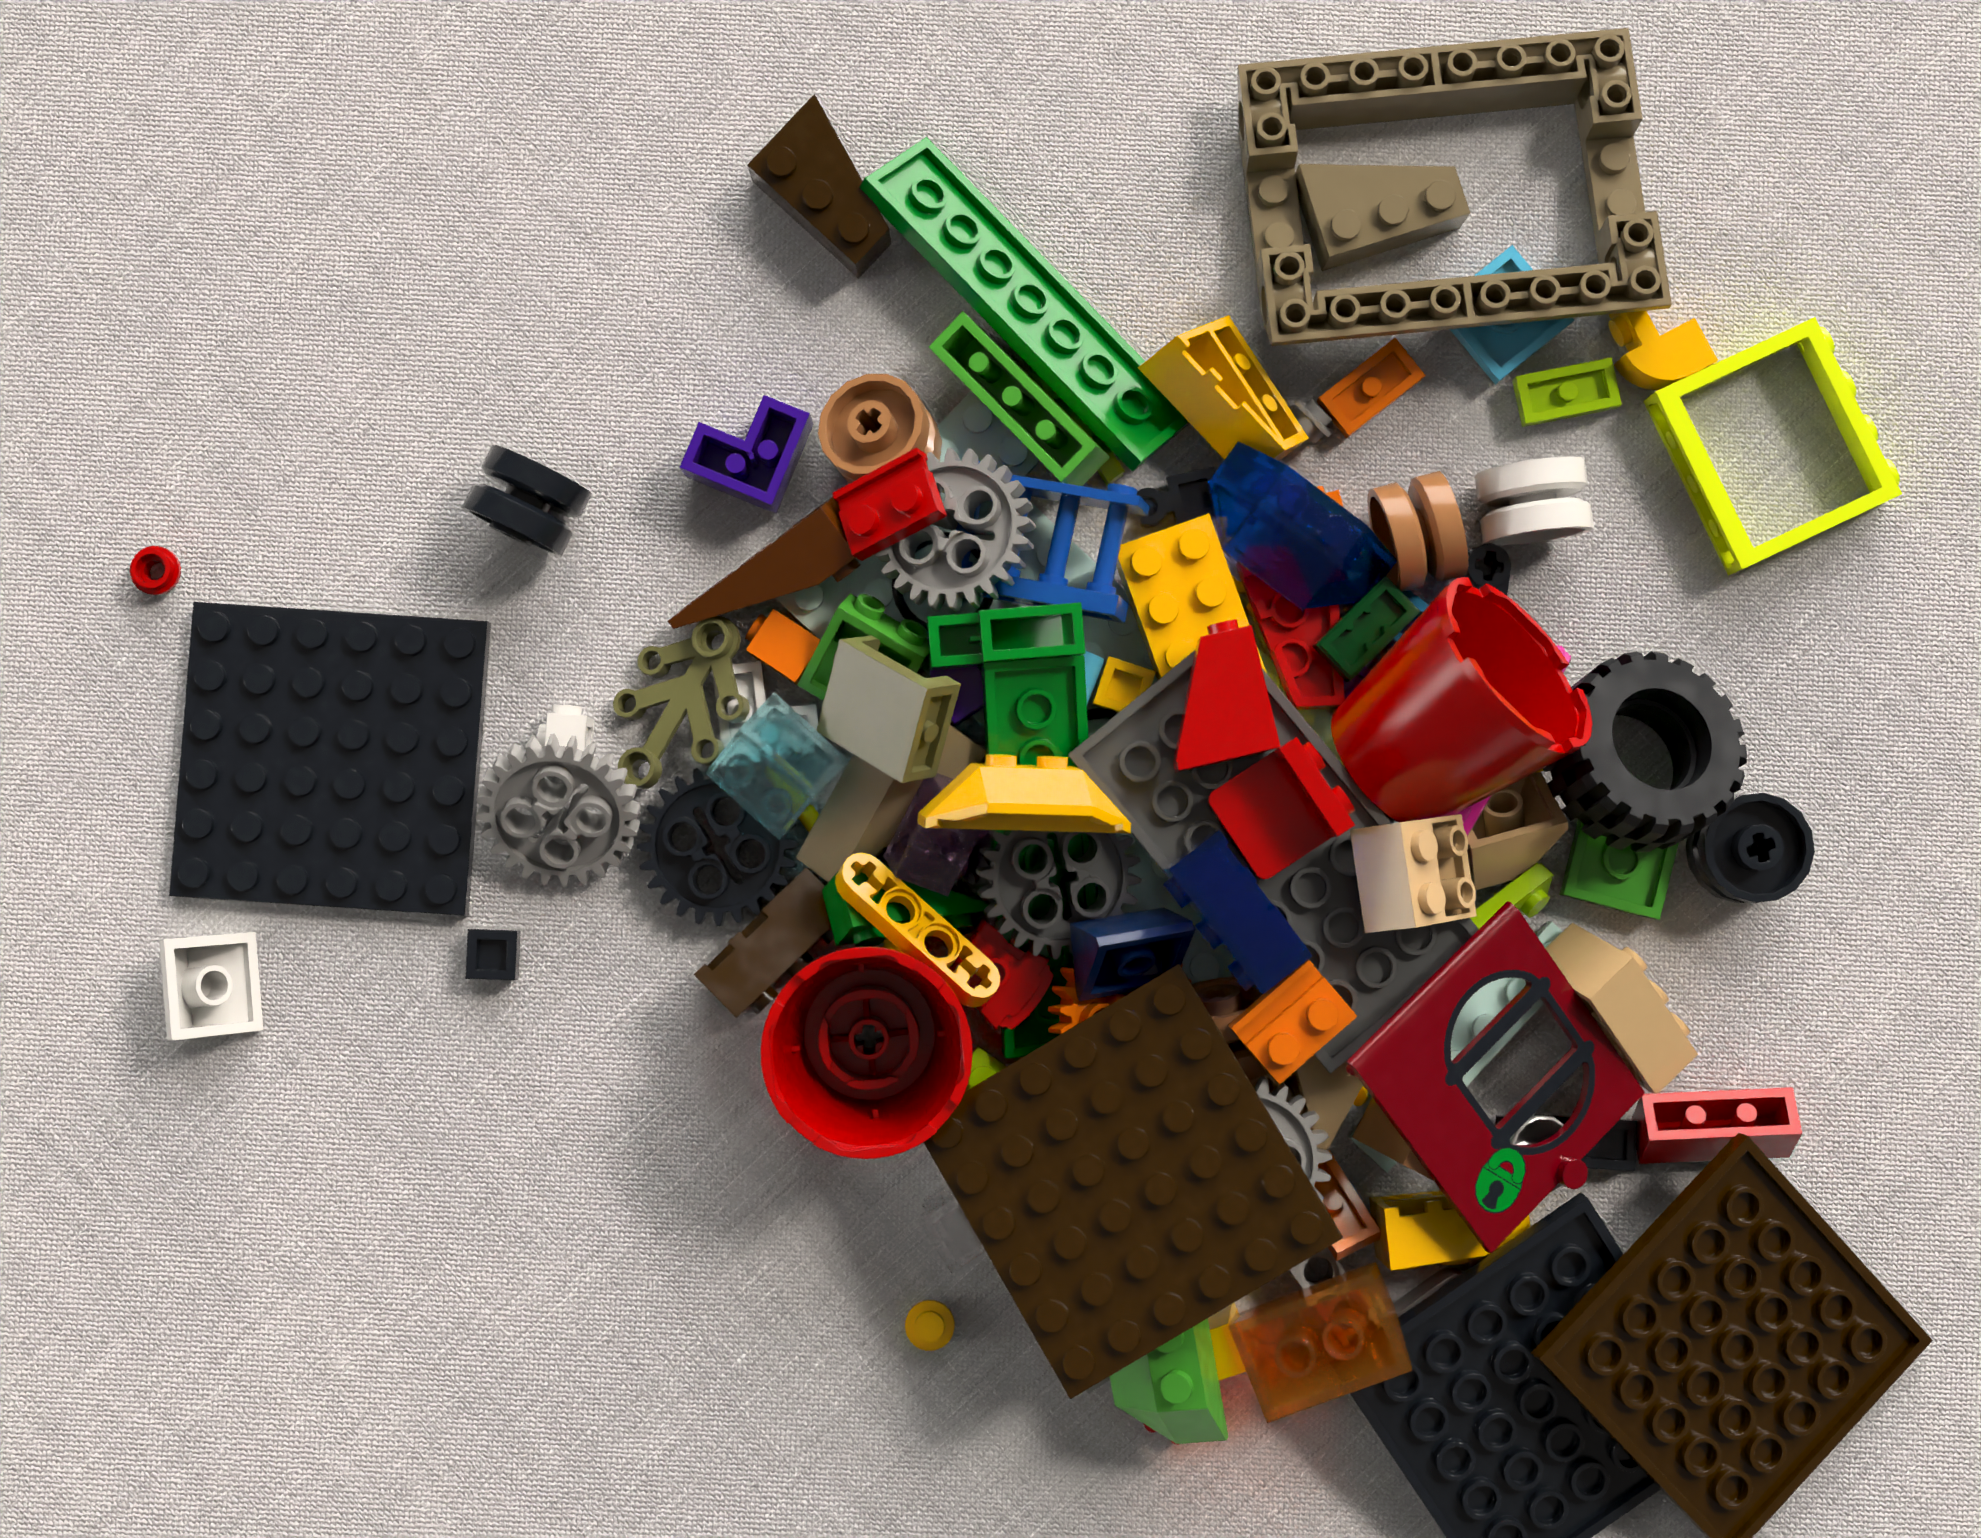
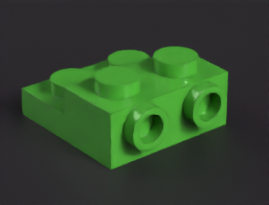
M850 593L835 611L798 686L823 700L826 695L833 667V658L837 651L839 639L870 635L880 640L878 652L920 674L929 658L927 630L913 620L904 619L900 623L884 613V604L874 596L860 594L856 597Z

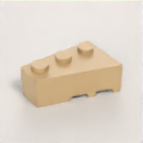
M1571 923L1545 948L1640 1086L1651 1093H1659L1698 1055L1687 1038L1690 1034L1689 1028L1678 1016L1668 1010L1665 1005L1669 1001L1667 995L1658 985L1648 980L1644 974V971L1647 969L1646 963L1632 949L1624 947L1620 950L1574 923Z

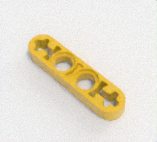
M856 853L845 860L836 874L835 885L837 892L847 903L903 953L920 960L939 974L954 991L962 1005L968 1007L982 1006L993 996L1000 985V975L997 967L989 958L871 854ZM863 872L869 879L859 886L852 879ZM883 888L886 892L878 903H875L872 898ZM897 902L904 905L910 913V922L901 924L893 921L887 914V904ZM935 936L942 939L947 945L948 956L937 958L929 954L924 944L925 938ZM959 957L963 961L952 972L949 967ZM974 974L982 979L975 989L967 983Z

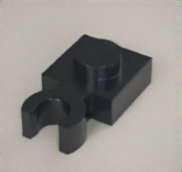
M1214 466L1166 477L1167 492L1161 493L1154 488H1143L1137 491V496H1141L1143 500H1150L1156 505V513L1154 515L1140 518L1141 527H1154L1163 520L1164 516L1173 514L1175 525L1208 513L1211 520L1224 517L1225 515Z

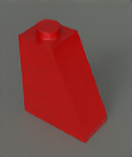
M1237 619L1207 626L1208 635L1200 637L1197 641L1173 761L1175 773L1276 750L1281 747L1252 625L1239 628Z

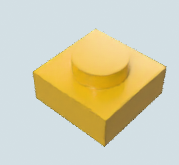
M1108 656L1092 705L1119 713L1151 687L1156 671Z

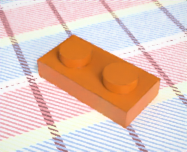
M1394 338L1322 394L1316 402L1332 418L1333 423L1347 439L1419 383L1426 375L1399 341Z
M1332 1154L1331 1160L1318 1164V1168L1326 1171L1331 1176L1330 1181L1315 1182L1314 1187L1324 1197L1322 1202L1343 1235L1341 1240L1328 1247L1335 1260L1338 1261L1378 1241L1381 1236V1230Z

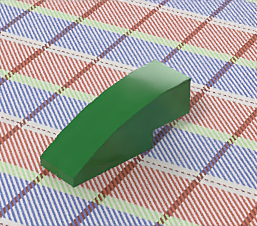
M1081 602L979 610L978 613L927 616L926 620L931 671L977 667L985 662L1067 657L1086 653Z

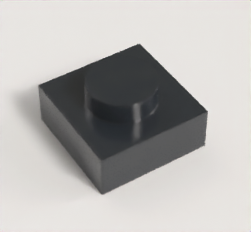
M468 929L465 979L519 980L521 931Z

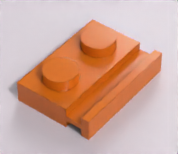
M1304 958L1227 1026L1280 1085L1351 1023L1357 1015L1326 978L1314 967V964L1309 959Z

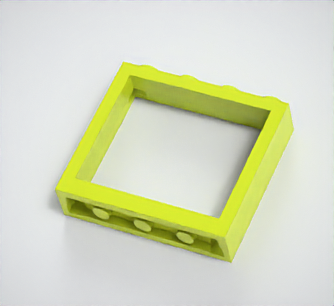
M1815 317L1654 392L1643 401L1728 576L1902 495L1898 486L1900 483L1899 473L1895 465L1889 459L1884 458L1877 443V428L1868 415H1863L1855 399L1857 392L1854 381L1846 371L1841 370L1833 354L1835 351L1833 339L1826 328L1819 326ZM1797 344L1870 493L1753 547L1681 398Z

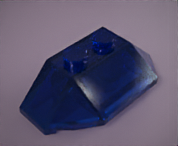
M1239 441L1208 481L1219 542L1223 552L1301 610L1356 603L1382 577L1386 576L1397 562V559L1368 525L1288 465Z

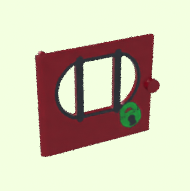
M1509 901L1346 1061L1348 1065L1345 1067L1349 1075L1359 1078L1486 1252L1491 1254L1558 1183L1570 1189H1578L1584 1185L1587 1180L1588 1169L1581 1159L1645 1093L1528 922ZM1515 977L1525 980V987L1451 1061V1039L1454 1025L1459 1013L1470 997L1486 984L1498 979ZM1541 998L1571 1041L1572 1046L1505 1117L1494 1126L1464 1084L1463 1076ZM1582 1064L1583 1082L1579 1100L1572 1115L1562 1128L1551 1137L1536 1144H1511L1510 1138Z

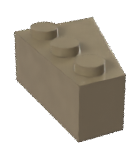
M1299 164L1295 172L1298 200L1321 271L1460 229L1470 214L1455 166Z

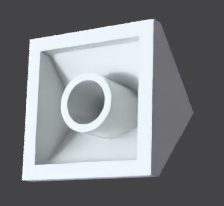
M256 932L159 940L167 1041L263 1030Z

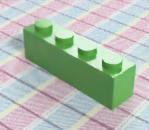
M962 311L929 346L942 362L1061 483L1083 486L1110 458L999 344L965 312Z

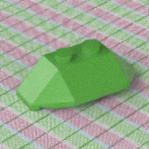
M1208 1318L1110 1376L1115 1406L1174 1443L1227 1441L1228 1431Z

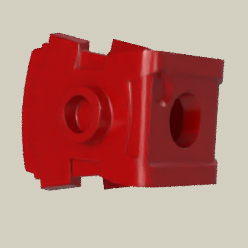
M982 918L976 926L977 930L970 937L969 941L997 967L1000 975V985L986 1003L976 1008L994 1029H997L999 1025L1013 1029L1029 1016L1049 988L1054 976L1047 965L1050 959L1041 954L1034 956L1029 952V949L1024 952L1009 944L1003 935ZM958 957L949 969L954 972L963 960ZM974 974L967 983L975 989L982 979Z

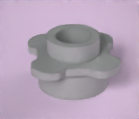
M1300 399L1294 402L1297 407L1292 413L1312 443L1315 444L1323 435L1329 437L1332 434L1331 430L1327 427L1332 418L1313 399L1306 405Z

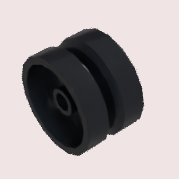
M492 445L481 468L490 479L506 487V490L503 492L486 484L472 485L462 508L489 523V527L520 543L527 546L535 545L548 552L562 556L572 536V532L564 522L548 514L551 509L568 517L582 516L592 493L571 479L507 448Z
M1767 793L1734 796V802L1725 813L1718 816L1713 823L1687 837L1686 841L1688 866L1698 884L1713 896L1734 903L1776 901L1795 891L1809 874L1815 853L1812 830L1802 812L1784 798ZM1751 845L1752 852L1748 855L1746 847Z

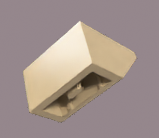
M1462 814L1350 830L1365 933L1418 928L1477 916L1475 907L1476 890L1471 880L1467 853L1468 837L1464 830Z

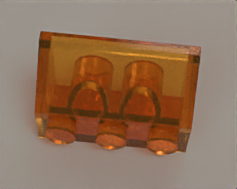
M1376 1262L1237 1313L1228 1325L1267 1423L1412 1371L1397 1312Z

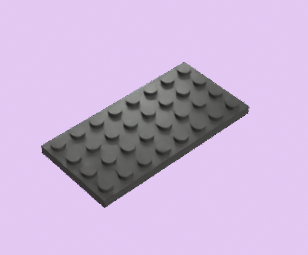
M1194 650L1067 756L1078 769L1083 770L1129 820L1132 835L1263 994L1299 962L1307 958L1350 1006L1357 1017L1314 1054L1329 1073H1332L1348 1060L1479 929L1470 918L1418 928L1365 933L1350 830L1391 823L1380 809L1363 793L1346 768L1263 668L1262 671L1280 746L1297 737L1302 745L1309 741L1315 747L1326 765V768L1320 771L1331 789L1339 785L1353 804L1355 812L1349 816L1355 826L1338 837L1330 838L1271 878H1258L1210 807L1208 797L1212 791L1275 750L1175 773L1173 761L1193 665Z

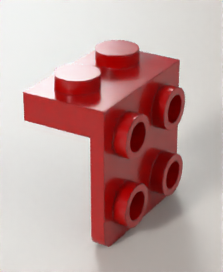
M1297 737L1212 791L1208 797L1210 807L1255 875L1260 879L1271 878L1330 838L1338 837L1355 826L1349 816L1355 812L1350 799L1339 785L1332 789L1320 772L1326 768L1322 757L1309 741L1302 745Z

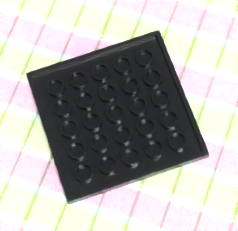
M193 602L169 896L469 916L477 814L476 799L479 788L491 623L478 620Z
M1581 1192L1330 1364L1446 1538H1592L1661 1490L1531 1353L1623 1255V1252L1590 1200Z

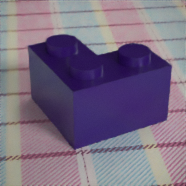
M763 395L745 440L698 422L679 468L689 479L777 514L814 424L811 415L801 409Z

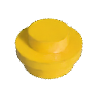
M920 1301L909 1310L906 1316V1335L910 1342L921 1350L934 1351L944 1347L951 1340L954 1333L955 1321L953 1314L940 1301Z

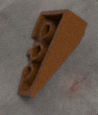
M833 496L790 527L776 541L765 546L739 566L737 570L729 573L668 620V623L673 629L819 585L831 575L836 582L848 576L861 564L851 554L838 513L841 511L838 501L834 500Z

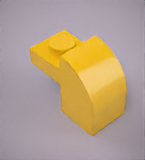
M1647 311L1608 314L1611 319L1608 325L1614 340L1619 346H1625L1628 350V353L1623 355L1614 366L1627 381L1638 387L1648 390H1660L1718 361L1695 318L1659 335Z

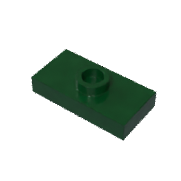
M1384 576L1312 647L1346 682L1351 681L1420 610L1387 576Z

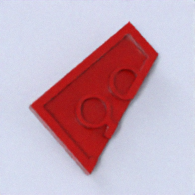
M1337 559L1238 561L1235 566L1288 700L1297 710L1337 709L1345 700L1344 679L1312 647L1340 619Z

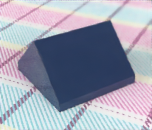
M1162 907L1070 923L1075 989L1079 1002L1133 992L1178 964L1181 966L1196 930L1193 921Z

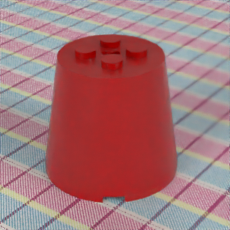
M1461 577L1453 580L1440 592L1334 711L1331 719V732L1337 752L1355 783L1380 810L1400 823L1456 815L1575 752L1586 744L1591 737L1592 716L1583 689L1576 688L1573 691L1562 672L1569 663L1540 625L1517 603L1495 587L1486 583L1480 589L1473 587L1469 577Z
M867 946L842 949L824 955L806 965L788 981L776 997L768 1013L762 1033L761 1067L769 1096L781 1117L799 1134L811 1141L813 1145L827 1152L848 1158L877 1159L889 1157L910 1150L928 1140L948 1120L961 1102L969 1082L973 1053L970 1027L963 1007L954 991L939 974L925 963L905 953L882 947ZM864 1025H874L875 1032L881 1030L884 1037L877 1038L873 1048H865L864 1040L858 1042L855 1035L862 1033Z

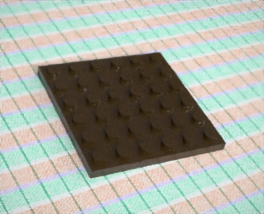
M1180 964L967 1090L948 1120L933 1136L923 1142L1070 1399L1343 1238V1235Z
M1738 1132L1736 1137H1733L1531 1353L1707 1538H1753L1933 1340L1751 1138Z

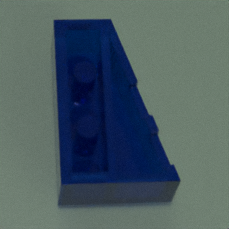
M1220 830L1213 831L1163 869L1170 878L1163 883V886L1181 909L1190 904L1202 920L1195 927L1211 948L1215 950L1218 946L1222 945L1234 961L1227 968L1241 987L1247 991L1254 986L1259 993L1264 994L1311 958L1312 954L1278 908L1270 902L1256 884L1257 880L1246 866L1243 867L1228 848L1227 844L1229 842Z

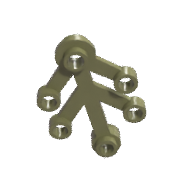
M715 616L702 620L694 628L692 638L661 648L649 646L640 652L637 660L638 667L644 674L652 678L665 676L672 664L691 659L693 661L683 676L636 691L623 689L616 694L613 700L614 711L620 717L630 721L640 719L648 708L668 702L643 748H631L620 757L618 769L626 768L628 770L625 784H635L637 789L644 790L653 787L659 781L662 774L660 759L686 714H688L693 737L691 754L694 760L710 767L719 764L723 760L725 747L721 740L714 737L703 684L711 670L713 671L719 693V698L716 701V712L719 717L730 723H740L746 719L750 710L748 700L739 694L731 659L739 650L741 638L737 626L729 619ZM723 634L724 641L718 649L713 650L712 641L714 637ZM659 654L660 664L657 668L650 670V659L654 655ZM634 697L636 700L635 708L626 713L625 703L629 698ZM737 699L739 702L738 710L733 715H728L726 710L728 703ZM712 742L714 745L713 754L704 759L702 749L707 743ZM648 762L650 765L649 772L645 778L641 779L639 777V768L643 763Z

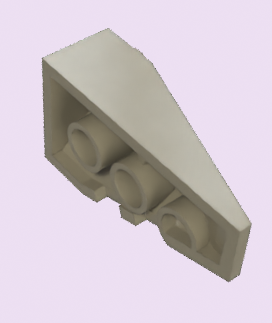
M950 724L936 777L906 783L897 781L853 754L796 858L829 882L851 855L866 853L871 854L875 858L883 853L885 847L905 832H911L919 826L917 823L918 812L969 764L983 763L986 759V750Z

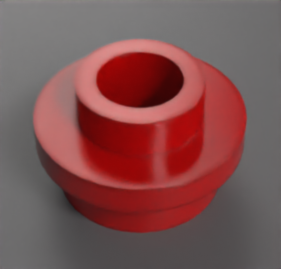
M149 546L140 550L132 559L130 576L132 582L140 591L150 595H163L170 592L179 582L181 565L176 555L170 550L160 546ZM156 563H162L164 567L162 577L153 580L150 575L152 566Z

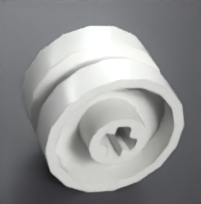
M1551 457L1519 461L1478 472L1474 476L1478 501L1488 506H1506L1492 510L1480 519L1483 544L1513 546L1539 543L1580 535L1594 529L1591 504L1579 498H1563L1580 492L1588 485L1585 460L1581 457Z

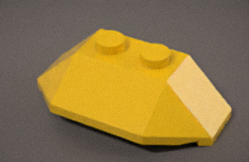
M986 754L985 764H969L918 812L917 822L924 828L1131 834V823L1089 776L1081 769L1067 766L1068 757L1037 756L1036 765H1017V756Z

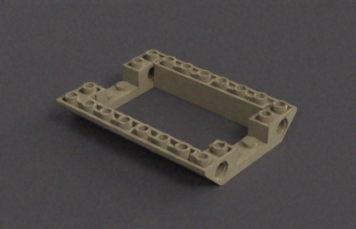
M1629 28L1238 65L1239 142L1260 313L1271 346L1658 310L1671 307L1672 302L1657 211L1645 212L1634 142V134L1643 117ZM1575 105L1598 264L1316 291L1314 300H1312L1311 281L1314 269L1311 245L1304 244L1294 169L1298 155L1297 130Z

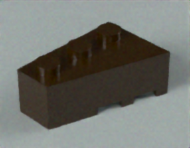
M814 94L747 166L752 182L859 279L891 245L890 230L876 204L859 188L863 180Z
M805 868L761 910V913L742 932L739 931L727 943L728 945L708 965L704 964L694 974L736 1018L745 1015L750 1009L757 1015L760 1014L778 996L773 987L786 974L792 978L802 968L810 964L814 958L808 952L821 939L828 945L834 940L822 894V889L826 884L810 868Z

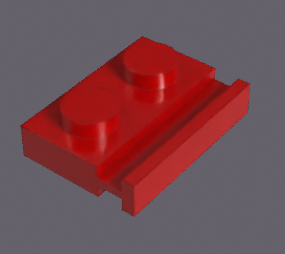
M917 447L832 493L834 500L838 501L841 510L838 513L851 554L857 559L863 561L947 516L933 473L929 471L926 463L928 460L927 455Z

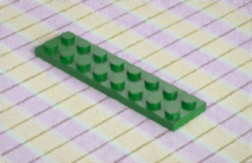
M925 137L864 178L859 188L876 204L880 213L1132 472L1190 424L1138 369L1145 360L928 137Z
M1083 654L1067 657L985 662L981 664L986 754L1017 756V765H1036L1037 756L1068 757L1067 755L1088 738L1085 657ZM1068 757V765H1067V766H1072V767L1077 768L1076 765H1075V764L1071 761V759ZM1050 832L1047 835V841L1053 854L1057 872L1053 877H1049V880L1061 890L1063 919H1068L1070 917V909L1061 885V877L1067 875L1068 871L1057 863L1055 855L1056 837L1054 832ZM1079 833L1069 841L1068 854L1070 858L1083 856L1087 851L1089 839L1086 833ZM990 836L991 848L995 849L997 842ZM1030 844L1020 851L1018 856L1020 868L1029 869L1038 863L1040 859L1038 845ZM1088 883L1078 892V904L1080 907H1087L1095 902V883ZM1039 894L1030 901L1028 905L1030 917L1038 918L1048 911L1050 899L1047 894ZM1002 915L995 917V926ZM1014 928L1009 932L1002 934L1006 941L1011 945L1013 944L1010 942V939L1014 931ZM1029 938L1018 949L1026 952L1028 950ZM1047 944L1043 946L1039 953L1050 959L1047 965L1054 976L1045 995L1029 1016L1013 1029L1001 1027L1002 1054L1005 1058L1024 1057L1061 1035L1048 1031L1049 1027L1059 1022V1015L1049 1012L1048 1007L1060 1004L1061 997L1052 991L1053 986H1066L1067 980L1063 977L1060 969L1062 967L1074 968L1073 956L1065 945L1062 946L1058 959H1053L1049 955Z

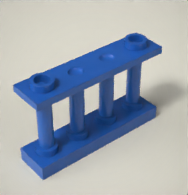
M1013 475L1010 482L1019 480L1026 489L1019 498H1027L1030 502L1032 497L1060 502L1045 572L1039 573L1038 580L1036 581L1019 578L1021 571L1011 567L1008 573L1015 584L1010 586L1002 581H998L995 586L999 598L996 600L1026 606L1081 602L1082 616L1125 623L1129 604L1119 595H1115L1117 588L1113 587L1112 584L1127 514L1148 516L1150 506L1141 496H1137L1138 490L1115 483H1109L1107 490ZM981 504L974 512L975 520L978 519ZM1079 505L1108 509L1093 581L1087 582L1086 589L1067 586L1068 579L1064 578ZM958 523L955 530L971 534ZM971 551L964 556L962 568L973 566V562L969 561ZM985 591L980 593L982 598L993 599Z

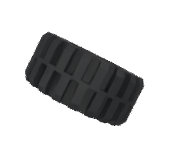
M1637 651L1624 653L1617 659L1610 658L1599 664L1571 687L1574 691L1576 688L1583 689L1592 716L1591 737L1586 744L1575 752L1543 768L1544 772L1550 771L1552 780L1547 785L1552 796L1556 797L1559 795L1566 805L1561 810L1569 820L1572 821L1577 818L1584 824L1581 829L1582 832L1594 840L1602 835L1606 837L1605 844L1619 850H1623L1631 845V849L1635 852H1650L1657 847L1663 850L1676 845L1713 823L1718 816L1725 813L1734 802V793L1741 789L1745 777L1744 771L1738 769L1747 763L1746 745H1740L1739 737L1744 735L1740 719L1734 720L1729 711L1733 705L1725 694L1721 697L1713 688L1716 683L1705 673L1698 676L1692 672L1694 667L1692 664L1679 658L1672 663L1668 662L1669 656L1664 653L1649 652L1644 657L1642 653ZM1615 715L1635 718L1651 727L1661 737L1672 760L1673 778L1670 790L1651 787L1638 780L1625 768L1617 755L1613 743L1612 727Z

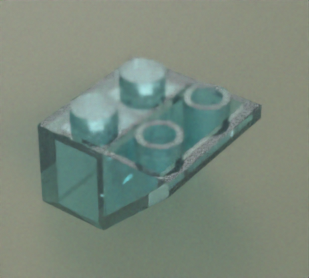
M774 692L738 730L705 774L780 841L842 774L849 760Z

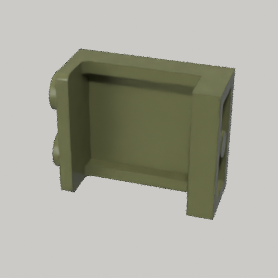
M872 635L839 639L816 732L901 783L936 777L961 683L948 676L922 677L878 652L880 640Z

